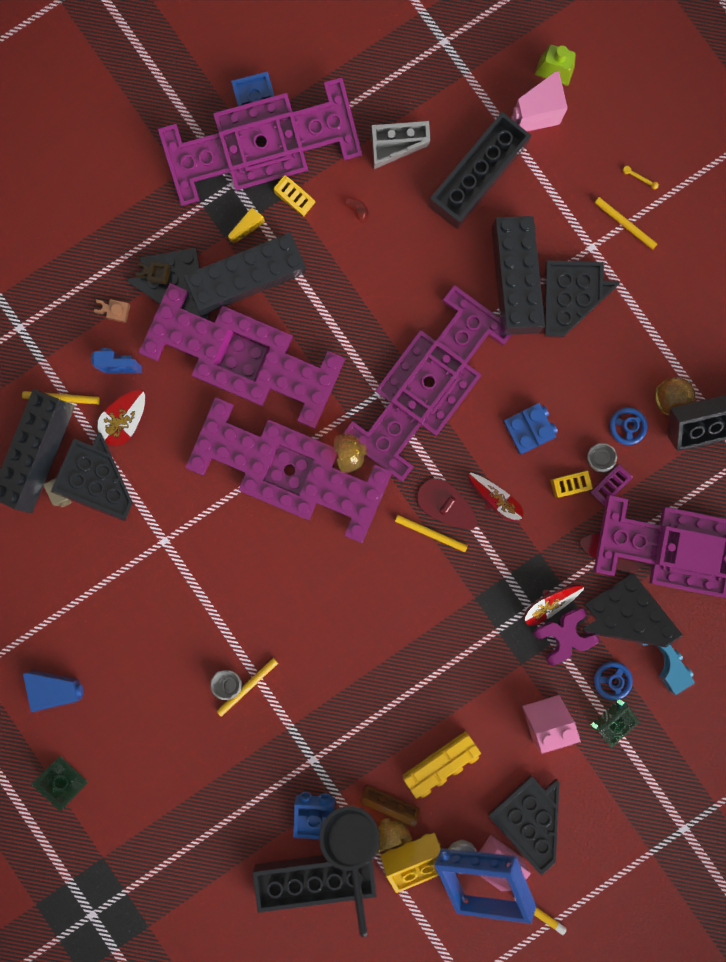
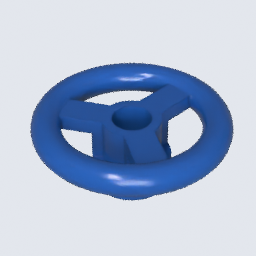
M627 407L614 413L609 427L611 435L617 442L624 445H634L645 437L648 425L645 416L639 410ZM625 413H631L637 416L636 418L630 417L626 420L618 418L619 416ZM639 422H641V432L636 438L633 439L632 433L636 432L639 429ZM627 423L632 425L631 429L627 427ZM615 424L622 426L623 430L626 431V439L618 435Z
M615 661L604 663L595 673V688L602 697L608 700L622 699L632 688L633 679L631 672L622 663ZM607 668H618L617 671L609 677L601 676L603 671ZM625 673L627 683L624 690L621 691V689L624 686V679L621 677V675ZM614 678L617 679L616 684H612ZM600 683H607L615 691V694L605 692Z

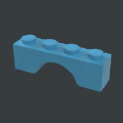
M671 645L666 648L657 646L664 657V667L659 677L668 691L677 695L694 684L695 681L692 678L694 675L690 668L682 663L681 660L683 658L676 649L674 650Z

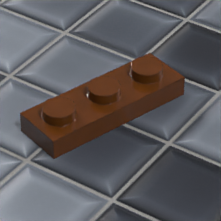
M366 785L361 798V804L415 827L420 808Z

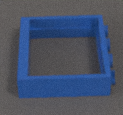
M452 849L440 850L435 867L456 914L532 923L536 904L516 856ZM456 873L507 878L516 901L465 895Z

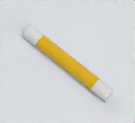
M536 907L534 915L560 934L564 935L566 933V927Z

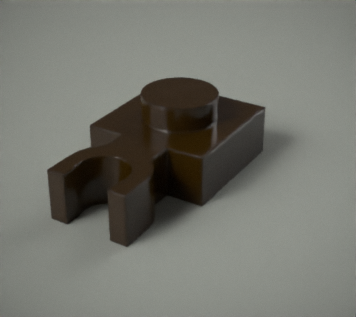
M151 261L150 267L143 263H138V266L144 268L141 273L136 272L135 275L137 277H147V280L152 283H168L171 266L168 263Z

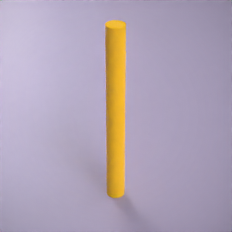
M600 197L594 202L653 250L657 246L654 240Z
M23 391L22 398L29 399L32 392ZM46 393L73 403L99 404L100 400L99 397Z
M400 515L396 517L395 522L462 552H466L468 545Z
M272 658L241 687L237 697L226 701L217 710V713L222 717L278 664V661Z

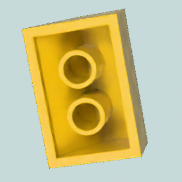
M435 833L425 834L418 840L406 842L403 846L389 849L380 855L386 877L396 893L439 876L435 862L442 848Z

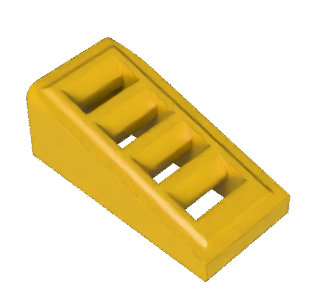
M286 175L274 188V193L302 216H305L315 204V200ZM292 190H294L295 192L289 198L288 195ZM298 195H300L301 197L295 203L294 200L297 198ZM306 199V204L302 208H300L299 206Z
M251 208L228 235L230 242L235 244L265 223L264 217Z
M588 471L550 480L555 498L593 489ZM581 476H584L586 487L584 488L582 486L580 478ZM573 478L577 479L579 489H576ZM568 479L570 480V484H571V488H572L571 491H569V489H568V485H567V481H566V480H568ZM560 481L563 482L565 492L563 493L560 487Z

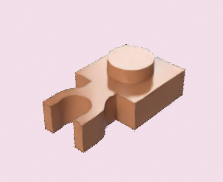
M110 299L108 305L101 300H96V303L103 305L101 310L94 309L95 313H107V319L127 322L130 309L129 303Z

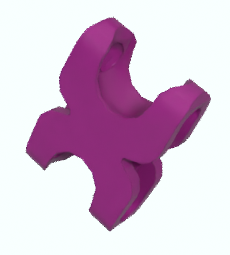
M576 608L563 614L560 618V626L554 622H547L534 629L533 634L536 638L543 639L552 636L556 640L555 650L546 657L548 665H556L569 659L572 655V647L578 651H585L599 643L597 635L588 634L580 637L576 633L577 623L586 616L584 608Z

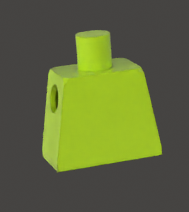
M549 45L540 57L535 75L548 78L553 73L559 71L562 84L568 86L575 66L576 53L568 50L566 46Z

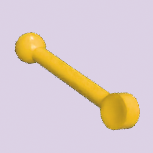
M629 166L623 168L624 174H631L649 184L652 189L658 188L657 182H652L633 172Z

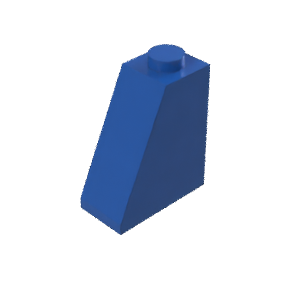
M34 670L23 674L31 712L77 702L83 698L84 689L82 684L79 683V679Z

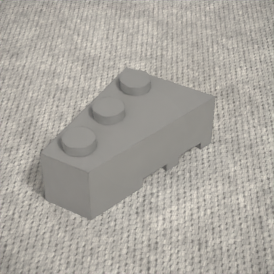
M429 121L372 125L374 169L428 147L430 143Z

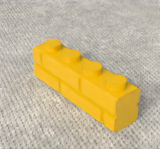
M465 731L403 774V779L416 799L420 796L424 798L430 794V789L435 785L438 787L443 785L447 781L446 778L452 773L453 775L459 774L463 770L462 766L468 762L469 764L476 762L481 752L467 731Z

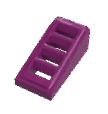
M615 465L590 493L605 506L607 497L605 498L598 490L601 489L607 496H615L633 477L621 465ZM616 473H618L619 475H621L624 479L621 480V479L616 475ZM612 478L618 485L615 486L609 479ZM605 483L613 490L612 492L604 486Z

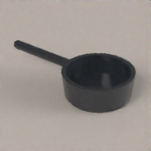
M344 806L333 811L325 819L320 831V847L324 857L331 865L341 870L351 871L359 934L364 938L368 932L358 869L369 864L376 856L380 846V832L374 819L365 810L355 806Z

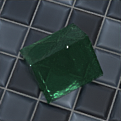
M619 699L597 718L591 726L612 748L640 721L629 705Z
M59 756L31 785L56 809L62 811L85 787L88 781Z

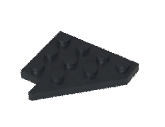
M196 248L140 258V262L150 267L151 261L168 263L171 266L168 283H152L147 280V277H135L127 279L129 284L161 304L170 283L188 291V295L181 309L200 316L184 279V275L200 269ZM208 314L200 316L204 319L209 320Z
M546 261L544 337H564L620 284V281H604V262Z
M98 432L92 446L73 439L50 492L125 521L133 502L102 434Z
M634 573L585 604V607L595 618L594 622L583 628V631L588 634L665 648L683 636Z
M530 775L492 809L488 816L542 876L556 863L560 782L555 779L543 789L533 776Z

